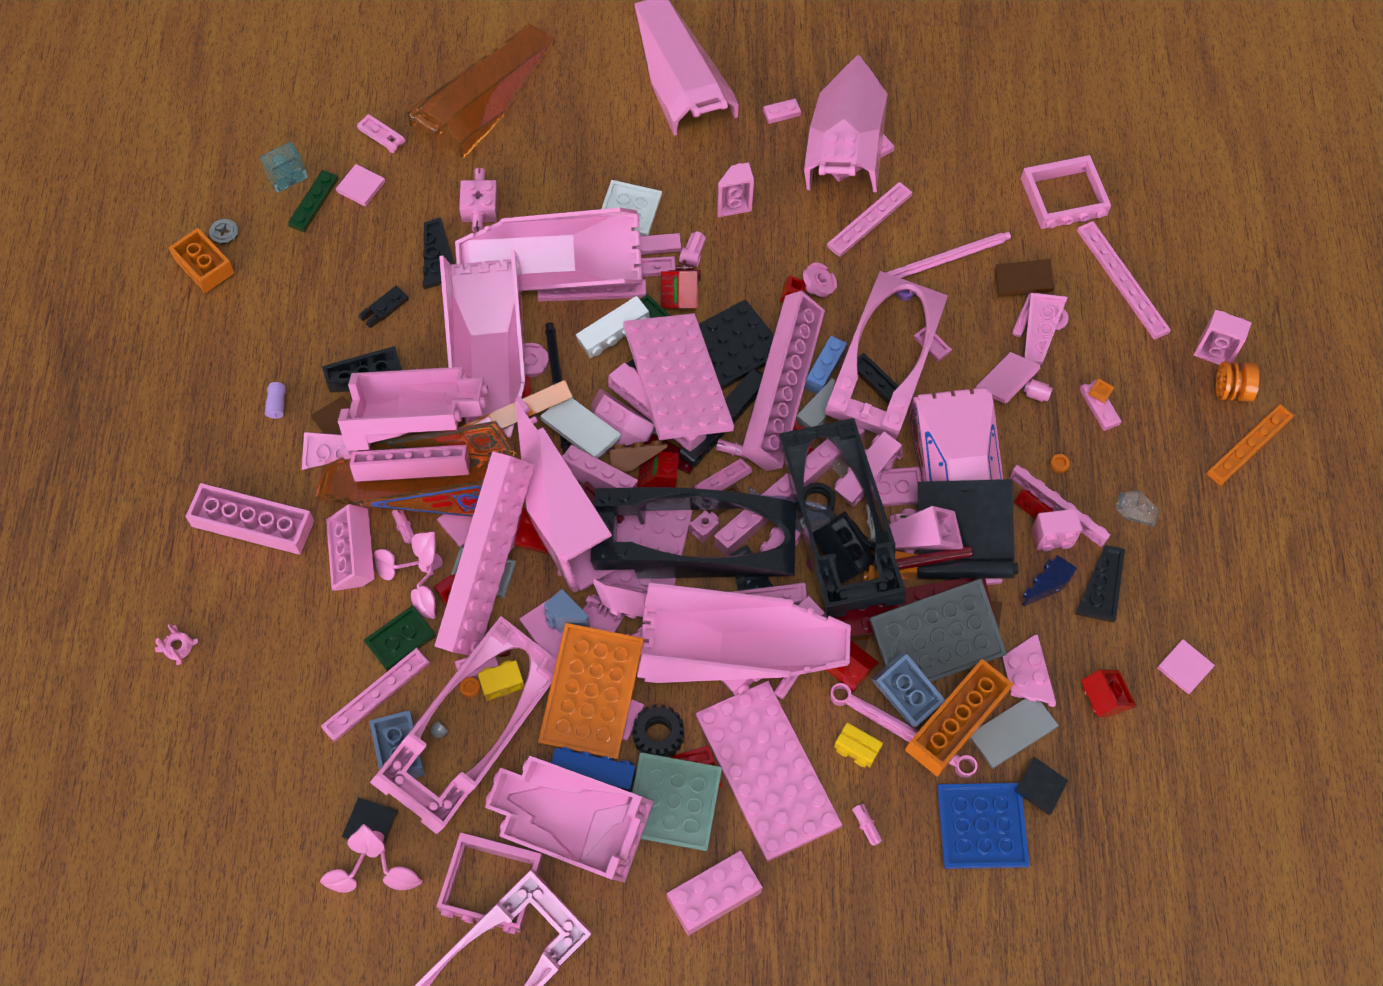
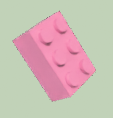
M1215 309L1199 338L1194 356L1218 365L1222 361L1233 362L1246 341L1252 322Z

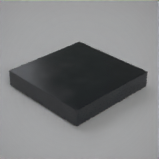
M1033 757L1024 771L1015 792L1050 815L1068 780L1036 757Z
M358 798L342 838L348 840L352 834L365 824L372 831H378L384 835L383 843L385 845L398 811Z

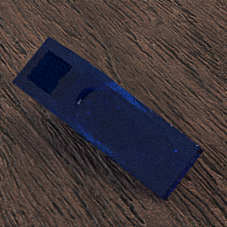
M1059 555L1054 560L1049 559L1044 566L1046 571L1043 575L1039 573L1033 581L1035 583L1032 589L1028 587L1022 597L1025 599L1022 606L1025 607L1063 590L1073 577L1077 567Z

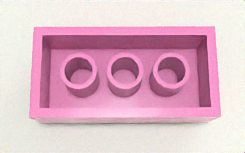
M739 851L668 892L667 900L686 934L689 936L762 893L763 887L744 855Z

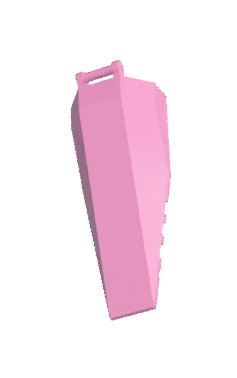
M645 0L634 3L651 85L673 135H677L678 122L689 110H691L695 118L699 117L700 114L717 109H727L729 105L734 118H738L739 104L733 91L669 0Z

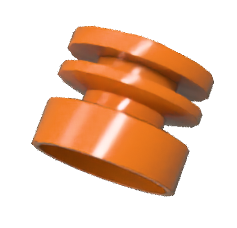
M1222 361L1216 376L1217 398L1219 400L1228 399V401H1232L1236 397L1238 401L1253 402L1259 387L1258 365L1256 363L1243 362L1238 366L1236 362Z

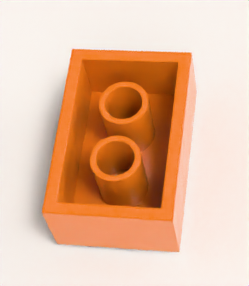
M196 228L168 248L176 263L205 294L235 273L230 261L199 228Z

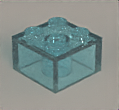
M292 142L259 157L266 177L277 193L308 177L301 155Z

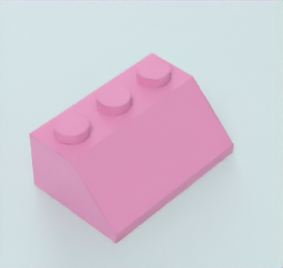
M749 162L732 165L718 183L717 217L752 211L754 178Z

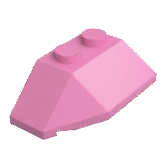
M601 388L591 403V412L621 434V439L615 444L630 446L634 442H647L655 429L653 422Z
M594 579L593 583L601 602L610 609V613L615 615L625 613L626 616L634 619L637 616L643 617L644 608H646L644 604L647 590Z

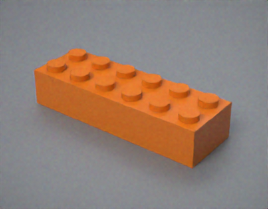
M981 659L911 739L905 751L938 777L1007 696L1014 683Z

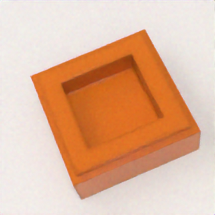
M1098 378L1088 395L1105 404L1115 387Z

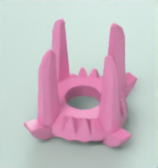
M168 624L171 634L166 636L164 642L159 638L155 640L158 646L155 647V652H164L169 659L176 660V664L180 665L182 664V659L190 653L192 646L198 644V638L192 639L188 634L178 632L177 625L172 626ZM174 641H182V646L178 650L171 646Z

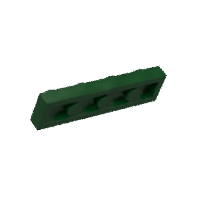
M321 170L288 222L289 227L304 233L306 232L339 180L337 175Z

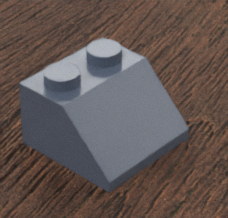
M563 589L544 603L545 622L551 629L555 628L559 633H563L565 623L590 628L589 616Z

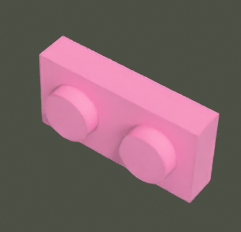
M796 98L763 106V112L768 124L801 116V110Z

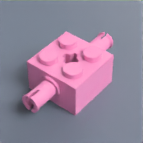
M476 168L474 180L461 181L459 211L461 221L472 222V231L475 233L477 232V227L479 231L483 230V222H497L496 180H485L486 171L483 168H480V173L479 168Z

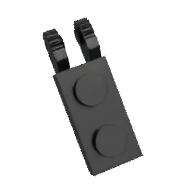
M396 285L370 305L369 308H365L359 314V319L365 321L369 318L366 325L371 328L386 319L405 304L409 298Z

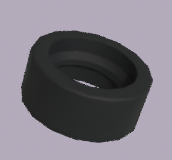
M811 483L804 487V506L808 519L813 521L825 520L828 517L823 513L824 510H812L806 505V498L813 493L822 494L828 499L827 507L834 511L835 493L826 484Z

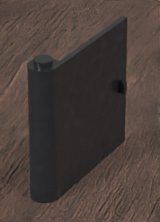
M1013 479L917 482L918 512L931 506L955 511L963 547L971 546L973 551L971 557L919 566V580L1015 578V574H1019V564L1015 562ZM919 550V554L921 555L943 550Z

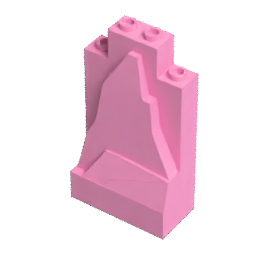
M463 367L352 373L348 384L352 396L350 410L349 408L341 409L338 424L347 451L369 450L372 442L401 436L408 432L457 430L461 417L482 416L483 408H486L487 405L486 396L489 395L488 385H485L483 377L468 378V375L464 373Z
M529 756L528 760L524 762L522 775L503 768L499 769L494 776L492 790L486 797L485 808L506 815V819L503 820L500 826V837L611 880L625 883L654 801Z

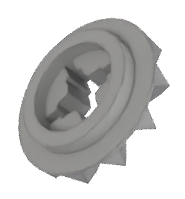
M221 219L211 225L209 235L214 242H218L220 245L222 243L228 244L231 240L235 241V236L238 235V227L232 220ZM224 230H227L228 233H225V234L222 236L221 232H224Z

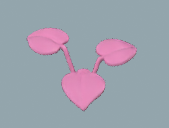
M435 532L418 533L413 536L412 549L414 554L419 557V561L395 565L394 555L386 549L375 551L373 556L375 558L376 570L385 580H391L395 577V569L419 565L422 572L428 573L417 584V589L411 591V601L415 609L422 616L430 619L437 618L433 592L427 586H422L431 575H434L433 571L441 568L443 564L440 555L435 553Z
M363 824L348 839L349 848L357 853H362L353 871L348 874L341 869L331 870L321 877L320 883L337 892L346 893L353 891L357 885V881L353 877L364 856L377 857L379 854H381L383 872L386 874L383 877V882L388 887L396 890H409L419 886L423 880L406 867H393L388 870L383 843L384 835L381 832L372 831Z

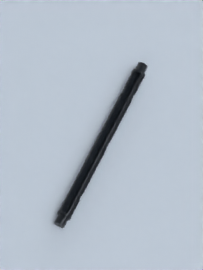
M549 322L546 323L545 334L547 336L553 385L562 381L556 329L554 324ZM560 435V447L564 455L572 444Z

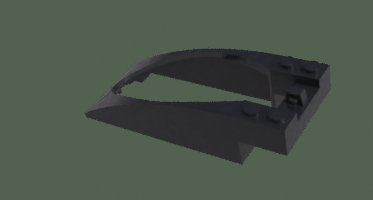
M852 418L779 433L793 499L796 502L799 523L826 618L828 616L832 618L845 616L846 611L859 608L863 610L869 608V606L883 603L885 607L905 603L906 590L895 559L896 544L855 419ZM818 437L830 440L838 448L852 469L865 495L875 529L874 573L876 579L841 586L836 570V555L833 553L820 556L804 506V471L809 446Z
M595 488L594 507L612 534L611 537L591 548L590 561L595 570H634L638 579L795 576L796 502L747 493L695 488ZM747 509L776 524L785 535L784 542L774 549L726 557L682 556L648 548L634 542H616L618 516L637 515L640 524L643 525L645 524V511Z

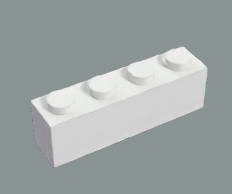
M636 296L577 333V341L589 358L598 356L603 350L609 346H614L620 339L626 337L623 328L624 321L650 318L649 311Z

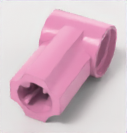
M701 232L691 233L686 248L683 247L679 263H682V260H686V265L698 267L701 251L706 241V237Z

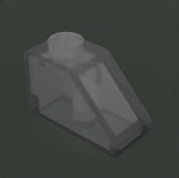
M1140 490L1119 493L1116 510L1125 519L1149 526H1156L1159 509Z

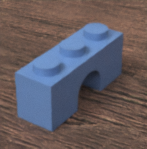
M830 336L806 378L805 390L817 395L830 381L835 367H839L845 356L846 342Z

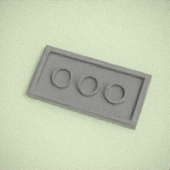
M1025 698L981 726L970 740L993 770L1058 728L1059 725L1041 701L1033 702Z

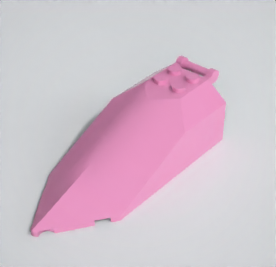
M859 55L819 94L810 125L804 166L807 190H811L813 169L816 166H819V175L828 173L850 174V176H856V168L862 167L869 171L873 192H877L888 93Z

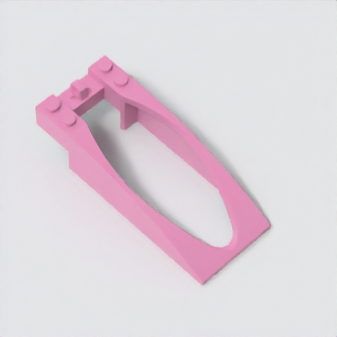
M880 271L824 414L841 421L854 418L858 427L879 435L886 432L896 440L948 295ZM902 290H910V293L913 291L921 300L926 321L924 345L916 365L905 381L893 392L886 411L875 408L871 404L851 399L858 379L857 354L859 342L867 321L876 308L892 294Z
M500 616L370 783L385 795L390 793L404 806L421 817L422 820L420 822L438 834L446 826L468 794L477 787L552 683L557 659ZM513 648L525 650L529 655L530 661L527 680L516 709L504 732L492 749L474 768L466 774L461 772L444 788L439 797L406 772L418 755L426 748L427 744L421 740V736L430 718L445 697L478 667L506 650Z
M532 868L414 986H430L446 964L468 943L503 921L507 923L512 922L514 917L529 902L559 934L544 948L538 964L524 986H543L559 970L560 965L592 934V930L567 907Z

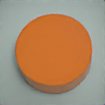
M1063 454L1054 455L1050 461L1051 470L1058 474L1065 473L1070 465L1068 457Z
M467 677L460 683V691L464 697L474 698L480 693L481 686L476 678Z

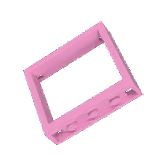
M1090 155L1028 167L1023 170L1021 181L1041 229L1070 225L1079 221L1085 222L1089 219L1108 215L1111 203ZM1086 172L1099 204L1048 214L1035 182Z
M460 832L436 907L442 916L453 918V915L462 917V921L471 924L474 921L478 922L484 916V914L448 905L466 847L532 864V868L537 874H539L542 864V854ZM530 902L519 912L516 923L503 921L495 926L503 928L502 931L508 934L521 933Z

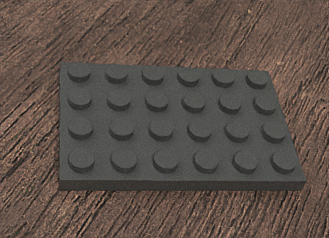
M982 579L965 583L869 617L884 665L886 666L898 654L907 653L930 682L972 668L981 659L988 662L1007 655Z

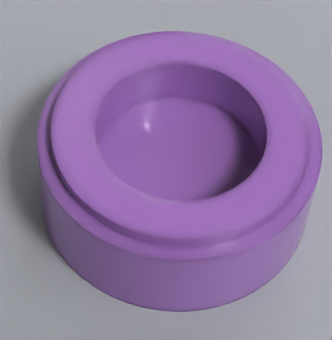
M902 290L896 292V296L900 300L908 301L913 298L914 292L910 293V290Z

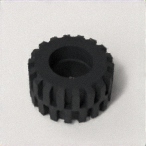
M657 704L652 705V709H649V707L644 708V713L640 711L638 718L634 720L633 741L635 742L636 749L640 750L641 753L668 758L669 755H676V751L681 749L684 741L683 720L680 719L678 712L674 713L673 708L669 707V709H666V705L662 704L661 708H657ZM661 724L666 726L671 731V734L663 741H654L646 735V732L651 726Z

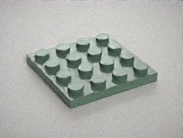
M640 752L633 794L654 801L641 839L708 851L722 767Z

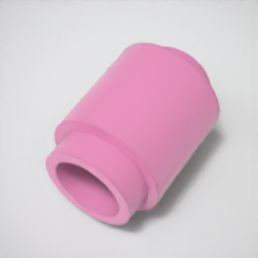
M1032 379L1031 382L1028 381L1023 392H1026V397L1041 402H1048L1053 388L1049 387V384Z

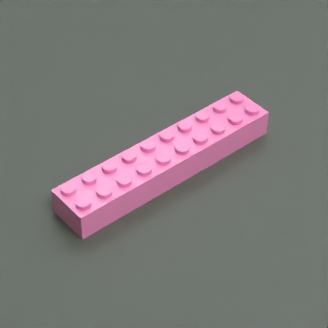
M803 291L785 296L741 454L765 471L783 468L785 460L779 433L793 431L825 310Z
M492 452L436 639V647L454 653L470 655L483 639L510 552L511 543L516 532V526L522 511L529 482L533 474V464L509 455Z

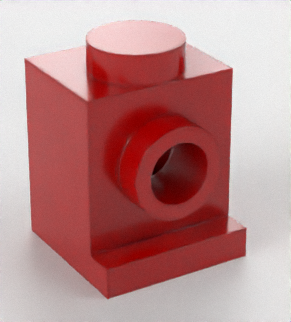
M789 275L784 282L780 302L784 303L786 295L799 291L804 292V280Z

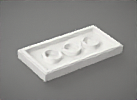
M573 398L549 408L540 416L541 421L577 448L595 458L600 457L621 439V434Z

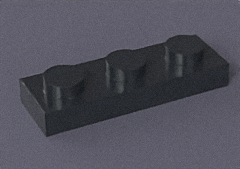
M865 353L857 357V374L889 403L893 392L899 386Z

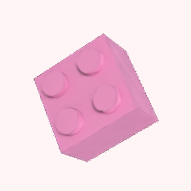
M1077 509L1038 513L1031 528L1036 550L1051 551L1054 548L1060 547L1062 549L1073 547L1082 531Z

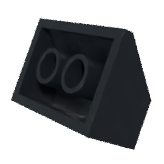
M846 511L812 532L816 544L819 545L824 555L833 553L836 555V570L842 583L859 575L875 562V556Z

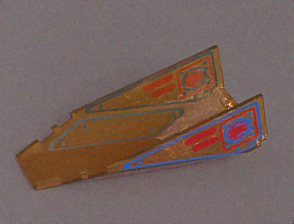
M496 421L458 427L457 430L435 431L374 443L375 448L368 451L467 445L470 457L469 475L355 482L350 468L351 458L345 460L342 457L323 466L315 497L318 500L362 507L473 517L492 452L515 458L518 455L513 453L516 452V448Z

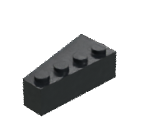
M395 346L322 366L330 392L350 391L348 384L352 373L402 370Z

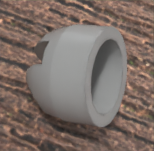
M438 720L431 727V733L435 738H442L449 732Z

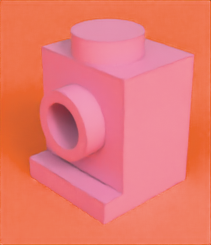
M705 510L693 522L689 523V532L703 544L719 529V519L713 512L708 513Z

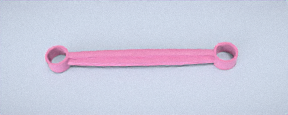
M837 683L832 687L830 699L833 704L837 706H850L908 742L918 733V730L852 695L850 688L846 684ZM836 689H843L847 692L848 697L842 701L837 700L833 692ZM956 755L949 763L955 767L956 773L962 778L972 777L977 770L976 760L969 755L961 757ZM963 760L969 761L973 765V771L970 773L962 772L959 768V762Z

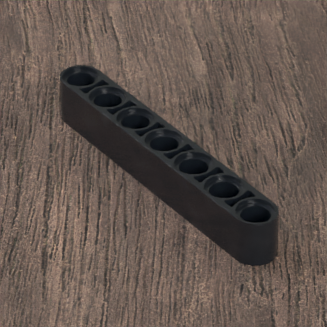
M755 368L745 376L725 399L733 424L757 398L763 373ZM726 432L706 434V439L691 452L682 447L679 451V458L692 467H696Z

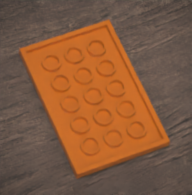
M565 623L538 743L560 748L567 747L574 751H584L593 755L607 756L619 760L645 639Z

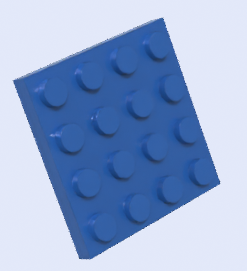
M1018 783L937 785L944 869L1028 868L1030 866L1022 796L1015 792Z

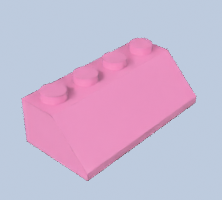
M348 504L326 519L331 587L334 591L363 587L374 580L375 572L373 569L370 518L367 508Z

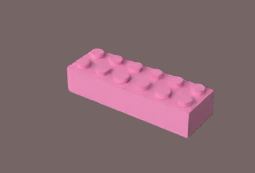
M200 483L186 514V519L191 527L299 555L302 553L314 523L310 511Z

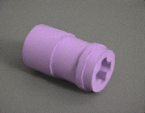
M273 382L267 388L268 395L264 414L269 418L278 419L284 415L286 386L279 382Z

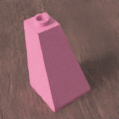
M931 506L889 524L896 544L895 551L952 550L963 548L955 511Z

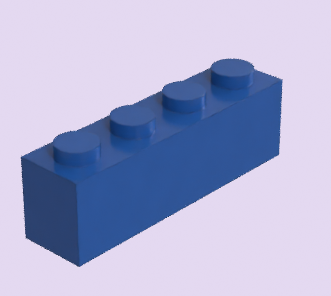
M567 747L555 748L551 764L628 792L632 790L636 766L629 761L622 760L621 762H616L607 756L598 758L589 752H573L572 749Z

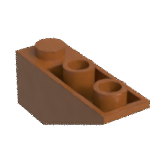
M654 440L648 445H644V442L632 443L633 446L625 447V444L613 445L614 448H610L611 466L622 472L632 471L667 448V443H663V440Z

